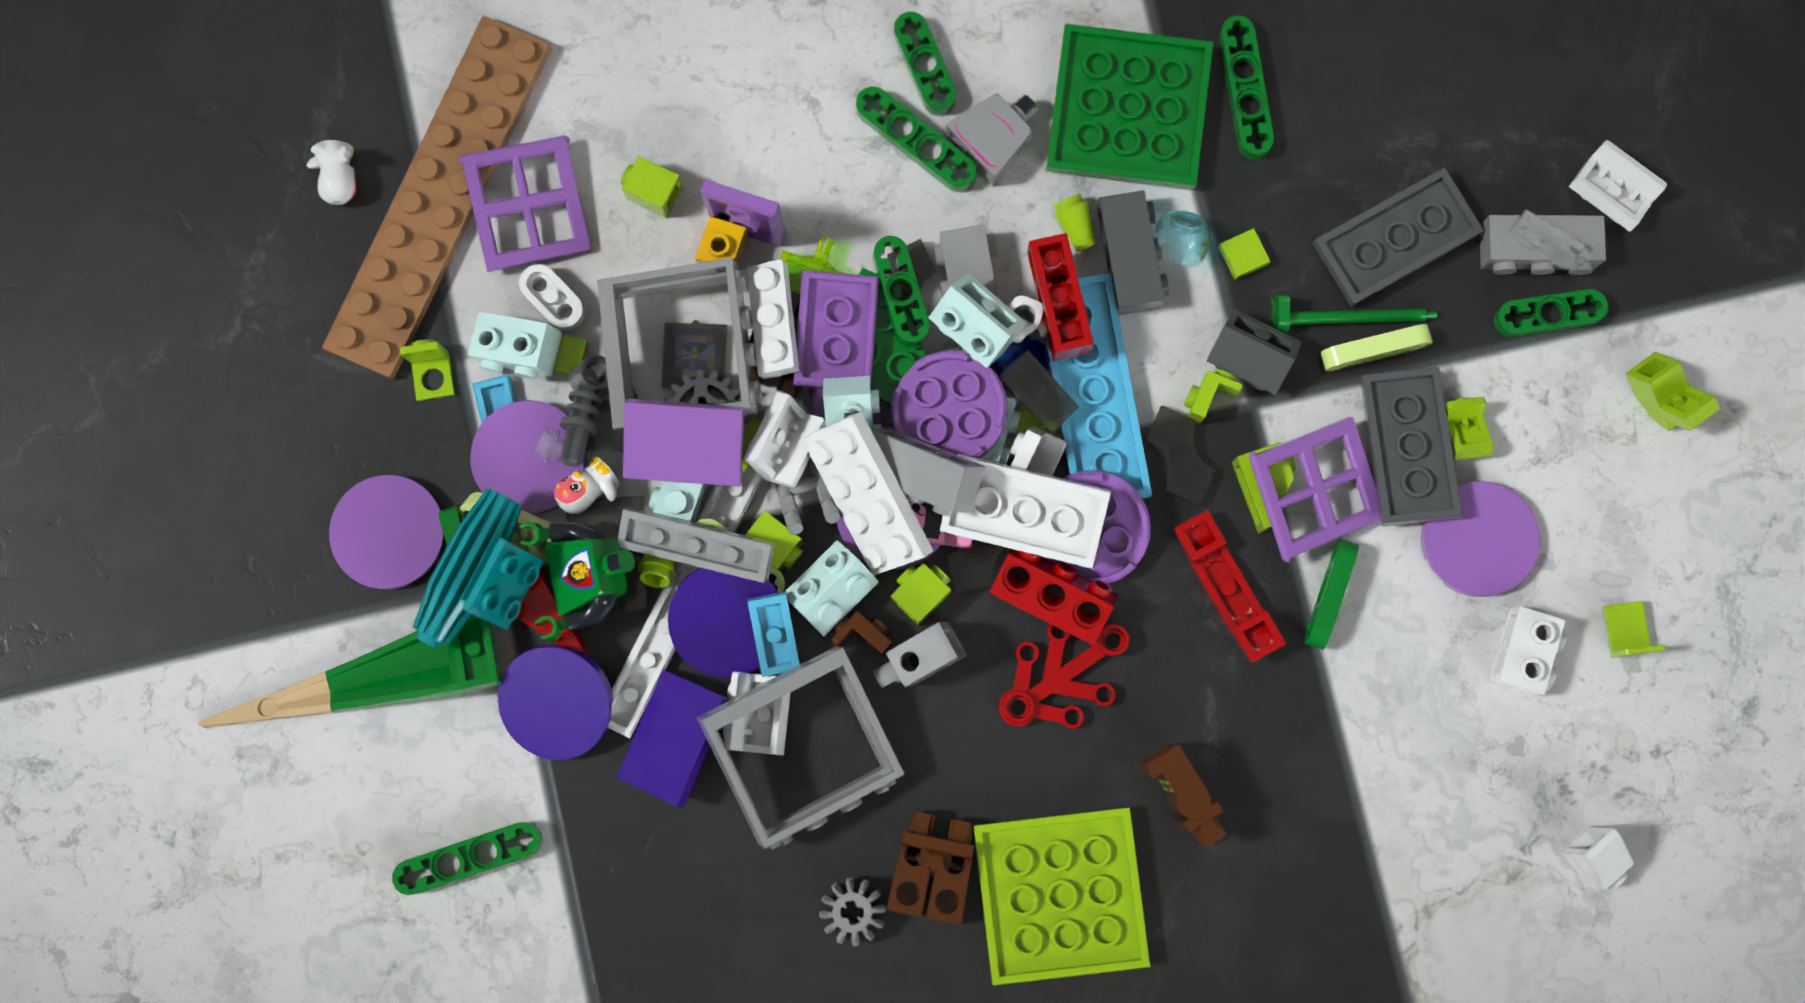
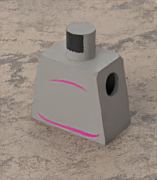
M993 94L946 124V137L955 147L971 158L978 172L994 187L1029 145L1033 131L1026 124V121L1038 112V108L1026 94H1023L1012 105H1009L999 94Z
M938 622L886 652L890 662L875 669L873 672L884 691L902 682L904 687H909L968 655L950 623ZM916 654L919 659V665L916 668H913L909 662L910 656Z

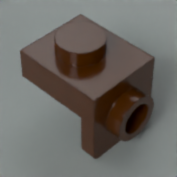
M858 611L852 617L846 614L831 630L836 634L831 641L837 647H840L853 631L882 656L893 645L892 641L887 638L891 631L875 617L869 622Z

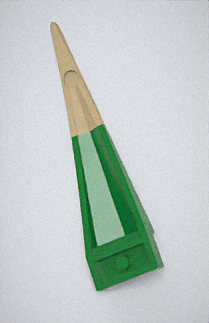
M472 614L451 643L446 645L441 642L438 649L418 640L419 631L417 630L311 678L200 720L198 725L209 728L466 695L468 692L501 685L492 625L490 622Z

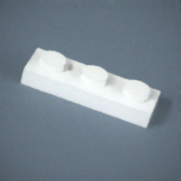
M783 259L747 267L758 375L763 379L799 372L788 264Z

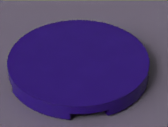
M701 567L697 568L682 580L670 602L668 629L676 651L691 667L714 677L729 678L732 676V672L750 673L760 667L747 599L778 593L777 589L769 579L762 583Z
M554 643L543 644L533 647L518 656L505 670L501 678L502 684L499 685L498 689L499 713L508 733L528 752L551 760L575 758L590 750L607 732L611 718L612 702L614 701L612 689L601 667L584 652L579 653L568 647L554 645Z

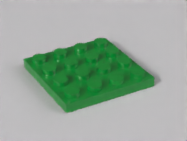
M1065 23L1046 171L1195 190L1213 42Z

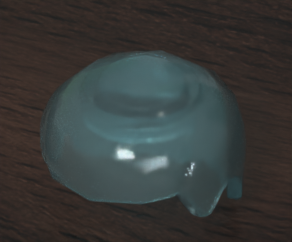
M1175 210L1162 215L1155 226V230L1158 233L1159 248L1163 246L1170 247L1173 252L1172 260L1174 263L1186 267L1201 265L1212 240L1211 229L1204 219L1191 211Z

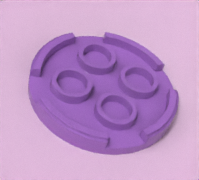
M940 351L916 361L914 366L903 376L893 393L891 415L895 431L955 455L962 454L980 459L995 446L1004 431L1008 416V402L1000 379L990 367L986 368L965 352Z
M532 400L513 402L490 414L477 430L470 453L472 474L481 492L484 493L487 488H490L521 504V510L532 515L543 514L558 508L559 505L554 497L557 483L576 470L584 471L587 463L586 449L580 467L567 466L560 462L559 458L566 430L562 429L559 424L561 418L567 415L550 404Z
M1084 470L1063 477L1062 479L1111 490L1093 568L1068 562L1065 563L1073 566L1078 571V575L1090 581L1098 579L1110 584L1120 580L1136 568V565L1145 554L1150 540V516L1142 496L1125 479L1106 471ZM1044 557V558H1046V559H1048V560H1050V561H1052V562H1054V563H1057L1058 561H1060V560H1056V559Z
M380 475L363 480L344 494L332 514L329 527V541L333 556L340 568L350 578L365 586L380 590H396L408 587L427 574L437 564L443 553L446 541L439 520L441 508L433 495L425 487L411 479L396 475Z
M1474 481L1458 485L1462 516L1460 519L1423 522L1421 546L1425 560L1427 559L1433 572L1444 582V585L1460 594L1472 597H1489L1509 591L1519 585L1529 575L1536 563L1540 549V532L1536 518L1530 507L1518 494L1502 485L1484 481Z

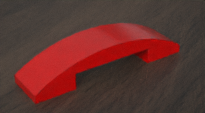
M1207 510L1175 527L1174 532L1196 576L1222 621L1251 664L1285 646L1286 642L1268 611L1262 609L1226 547L1227 542L1209 511Z

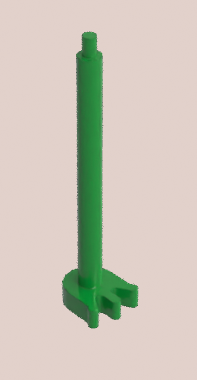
M1275 295L1271 299L1273 328L1285 334L1289 332L1290 325L1426 322L1427 319L1437 318V311H1427L1425 308L1290 312V295Z

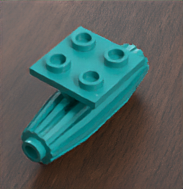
M487 488L464 517L428 581L413 628L419 631L418 640L438 649L441 642L449 645L472 614L508 630L511 622L519 615L521 604L529 588L538 579L539 569L544 562L540 558L510 543L522 509L521 504Z

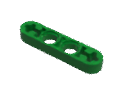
M1235 15L1229 17L1224 22L1219 34V42L1237 145L1244 157L1250 160H1258L1264 158L1269 153L1274 143V133L1255 28L1248 18ZM1233 27H1238L1239 33H1245L1241 40L1242 51L1235 53L1237 49L1235 36H1228ZM1239 61H1245L1252 66L1253 75L1246 79L1237 77L1233 71V65ZM1244 97H1253L1258 101L1260 110L1254 114L1244 113L1239 106V101ZM1258 122L1255 128L1257 138L1265 140L1262 142L1260 149H1255L1254 143H1247L1252 135L1251 124Z
M870 86L859 92L856 98V111L864 123L948 189L954 192H965L974 185L976 166L971 158L881 88ZM876 99L880 100L879 108L888 115L884 125L880 124L883 121L881 113L875 109H872L870 112L866 111V100L870 102ZM904 119L909 121L912 125L911 133L905 137L894 135L891 131V126L896 120ZM927 142H934L940 146L941 154L936 159L927 160L920 154L921 146ZM948 154L952 155L949 158V164L955 169L959 170L963 166L967 168L966 177L968 179L965 180L961 177L956 181L952 179V169L944 164ZM944 164L943 169L939 170L938 168Z
M515 823L404 860L395 867L392 874V883L401 894L414 895L530 857L541 848L543 842L542 832L533 823ZM522 828L525 834L532 833L533 840L528 843V850L525 851L523 846H514L507 849L511 857H505V845L499 837L501 834H505V841H510L520 836L519 830ZM486 840L492 842L497 849L496 858L488 864L482 863L476 856L477 846ZM446 853L454 854L459 860V869L452 876L444 875L439 868V861ZM430 859V871L436 882L431 883V875L417 879L415 881V888H413L411 883H404L403 876L408 874L407 867L410 866L412 871L429 868L425 860Z

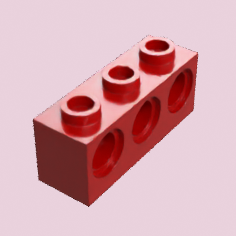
M1067 233L1029 241L1027 256L1037 298L1043 306L1042 317L1048 328L1047 339L1053 362L1090 354L1094 343Z
M1011 549L989 592L1093 646L1110 616L1118 594L1112 592V587L1098 579L1090 581L1078 575V571L1065 562L1058 561L1054 563L1042 556ZM1016 566L1025 568L1030 578L1025 580L1017 578L1013 574L1012 568ZM1049 584L1059 585L1064 590L1065 595L1061 597L1052 596L1047 591L1046 586ZM1092 602L1099 607L1100 612L1088 614L1082 609L1081 604Z

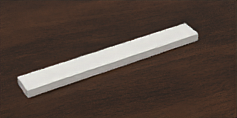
M751 467L750 470L746 469L742 473L740 487L715 485L699 519H714L730 532L736 533L763 478ZM676 562L675 579L670 582L668 587L663 588L612 688L614 701L612 702V712L608 728L630 739L633 738L662 671L667 670L676 653L668 629L670 602L682 580L699 568L697 566Z

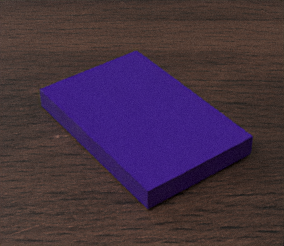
M663 670L616 778L676 807L684 808L710 747L696 717L728 702L730 699Z

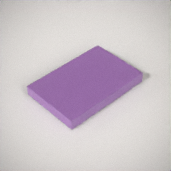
M704 179L700 193L709 216L746 227L748 237L779 247L783 246L786 230L778 202Z
M802 270L796 342L800 371L794 372L793 386L823 389V379L870 376L871 384L879 277Z
M626 399L624 402L623 478L740 487L742 481L744 407Z

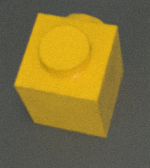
M709 216L695 257L696 262L702 263L733 258L739 266L749 238L746 227Z

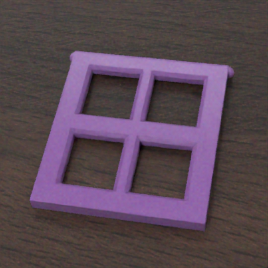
M563 135L461 155L458 158V162L463 164L487 272L591 252L567 145L570 142L568 136ZM554 154L562 188L529 194L522 160ZM512 162L519 196L487 203L479 168ZM566 204L573 238L541 245L533 210ZM523 212L531 247L498 253L490 218Z
M1353 417L1344 418L1262 452L1250 453L1249 460L1282 560L1288 563L1294 556L1381 520L1376 486ZM1341 437L1351 468L1323 480L1313 448ZM1298 455L1308 486L1279 498L1269 466ZM1355 478L1364 510L1336 521L1326 490ZM1312 497L1321 528L1292 540L1282 508Z

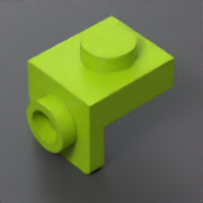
M1216 369L1214 372L1207 370L1199 387L1192 385L1187 395L1184 406L1190 408L1186 419L1201 424L1216 391L1236 398L1241 392L1243 385L1236 382V376L1220 369Z
M1483 396L1475 398L1462 397L1449 401L1446 404L1454 461L1491 456L1493 454L1494 444L1484 418L1487 403Z

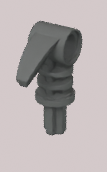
M601 355L589 356L574 366L569 374V383L574 391L569 393L568 398L573 403L566 405L565 410L570 416L562 417L559 424L562 429L566 430L559 459L560 462L567 466L580 467L588 437L595 436L598 433L599 426L592 420L600 417V412L596 407L602 406L604 396L609 394L606 360ZM586 368L592 369L596 373L597 384L588 380L585 372ZM633 389L634 399L639 400L635 390Z

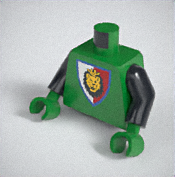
M531 522L520 525L519 528L532 527L536 532V536L532 541H520L523 545L536 546L542 543L544 539H551V543L545 544L558 617L565 616V618L560 620L550 616L538 618L535 622L537 626L553 624L552 632L548 635L540 636V638L545 641L554 642L562 636L564 630L569 629L571 633L601 623L615 605V599L626 593L627 582L625 573L632 571L634 568L635 559L633 554L628 549L620 550L619 542L616 538L604 539L599 529L583 522L550 523V527L544 528L538 523Z

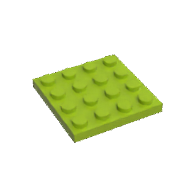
M1129 807L973 826L992 985L1150 967Z

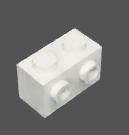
M1522 606L1509 609L1488 683L1532 697L1545 695V692L1552 688L1556 678V669L1552 668L1556 653L1560 654L1566 643L1567 633L1563 631L1566 620Z

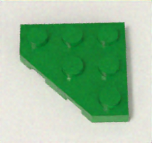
M863 267L859 275L878 277L877 273ZM879 283L871 390H879V400L891 405L894 390L898 387L903 376L914 366L916 361L925 357L926 354L922 343L916 346H906L895 337ZM893 283L890 287L892 297L898 301H904L898 283ZM908 309L895 310L896 314L904 311L906 315V325L901 329L909 331L911 336H917V331Z

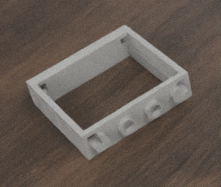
M733 258L597 280L613 430L622 437H624V402L626 399H634L623 299L727 282L741 401L720 405L744 407V418L758 416L757 404L762 403V393L759 381H754L752 366H757L754 343H749L748 329L753 328L750 306H745L743 292L749 291L748 278L745 269L740 270V267Z
M835 646L696 717L757 843L764 849L770 846L773 850L782 844L784 846L793 840L792 834L803 828H806L807 831L819 828L828 822L826 816L839 809L844 813L858 807L863 803L861 797L873 791L876 794L884 793L889 790V787L896 784L895 779L905 775L843 647ZM834 670L880 767L765 827L718 729Z

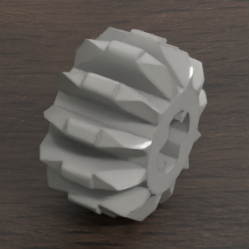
M847 878V892L845 893L841 886L835 882L831 888L838 899L836 900L829 895H824L821 899L823 903L833 907V910L819 912L820 918L827 919L833 917L834 920L824 928V931L829 934L839 927L841 932L837 936L836 941L840 944L845 940L847 932L852 933L851 942L853 946H858L860 943L859 931H862L865 937L871 941L874 939V934L868 927V924L877 928H882L884 925V921L872 915L873 913L885 912L886 905L872 906L871 902L881 896V892L877 889L869 896H866L864 893L869 886V881L867 880L862 881L859 891H854L853 878ZM855 901L856 907L864 909V916L859 914V921L851 922L848 915L842 914V907L847 908L848 904L846 902Z

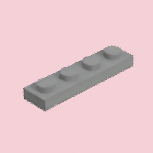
M630 507L624 508L622 511L617 539L620 548L762 583L768 581L775 542Z

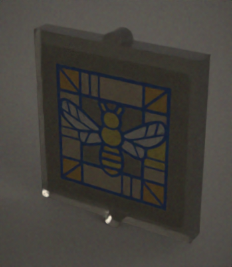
M694 320L692 323H665L662 389H672L670 387L672 384L682 387L685 384L682 377L684 374H687L691 380L697 379L696 374L699 369L702 370L705 378H709L713 370L717 371L719 382H722L725 379L727 324H700L698 320Z

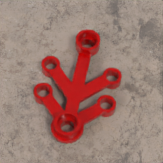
M1049 624L1047 627L1049 645L1043 681L1030 690L1032 664L1038 659L1039 650L1032 642L1021 643L1015 651L1018 664L1014 688L1005 692L999 701L1001 718L1007 724L1014 727L1025 726L1034 718L1062 723L1068 729L1079 727L1084 721L1083 711L1079 707L1070 705L1062 709L1038 702L1052 693L1091 700L1100 707L1112 704L1116 693L1110 684L1100 683L1098 685H1091L1070 680L1105 655L1118 656L1122 654L1129 645L1127 631L1115 624L1104 627L1094 646L1092 645L1061 667L1064 644L1070 634L1066 632L1063 638L1057 639L1051 633L1053 625ZM1115 634L1119 638L1117 648H1109L1106 645L1105 638L1107 635ZM1025 646L1031 647L1034 650V658L1030 661L1023 660L1020 656L1021 648ZM1099 688H1106L1110 691L1109 701L1101 702L1097 699L1096 692ZM1015 700H1020L1025 704V711L1021 715H1015L1011 711V703ZM1068 710H1075L1079 714V721L1074 725L1068 724L1065 721V713Z

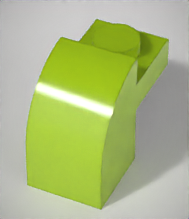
M1654 352L1625 373L1638 401L1652 419L1668 431H1671L1676 426L1691 431L1703 424L1708 417L1720 409L1715 396L1689 385L1679 361L1658 352Z

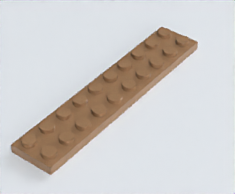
M484 15L482 16L322 346L325 351L394 380L404 359L400 355V347L411 345L474 213L463 164L458 162V158L465 154L506 147L552 51L550 43ZM496 165L479 168L484 190Z

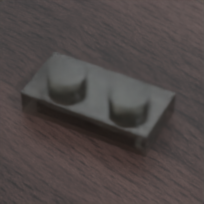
M1023 351L998 376L1005 387L1047 433L1052 434L1079 408L1030 351Z

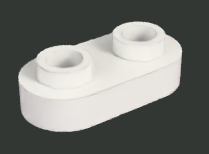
M535 264L527 267L522 272L519 279V287L522 294L553 327L561 331H570L582 323L585 316L583 303L552 269L542 264ZM546 281L547 286L545 290L541 292L535 291L537 282ZM563 308H572L570 317H560V312Z

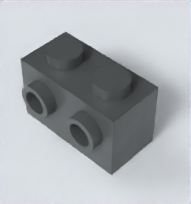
M1232 308L1206 361L1215 365L1217 369L1224 370L1248 381L1258 390H1266L1276 395L1296 359L1302 341Z

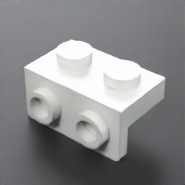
M1605 140L1585 162L1569 187L1609 216L1614 222L1631 232L1639 224L1652 202L1665 190L1667 183L1612 142Z
M777 392L771 405L767 408L754 438L749 443L743 459L764 480L793 488L797 485L810 459L809 452L802 438L825 427V420L822 417L805 413L789 394Z
M1033 426L1027 430L1026 434L1018 433L1010 450L1011 454L1016 455L1011 466L1053 476L1067 446V442Z
M732 672L731 682L727 691L728 698L731 700L776 676L762 677L760 674ZM790 693L724 726L723 736L727 750L784 756Z

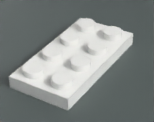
M861 411L802 438L811 459L873 576L922 559L933 552L922 527Z
M958 454L960 457L985 466L973 511L957 512L955 517L943 515L940 527L941 532L1093 568L1111 490Z

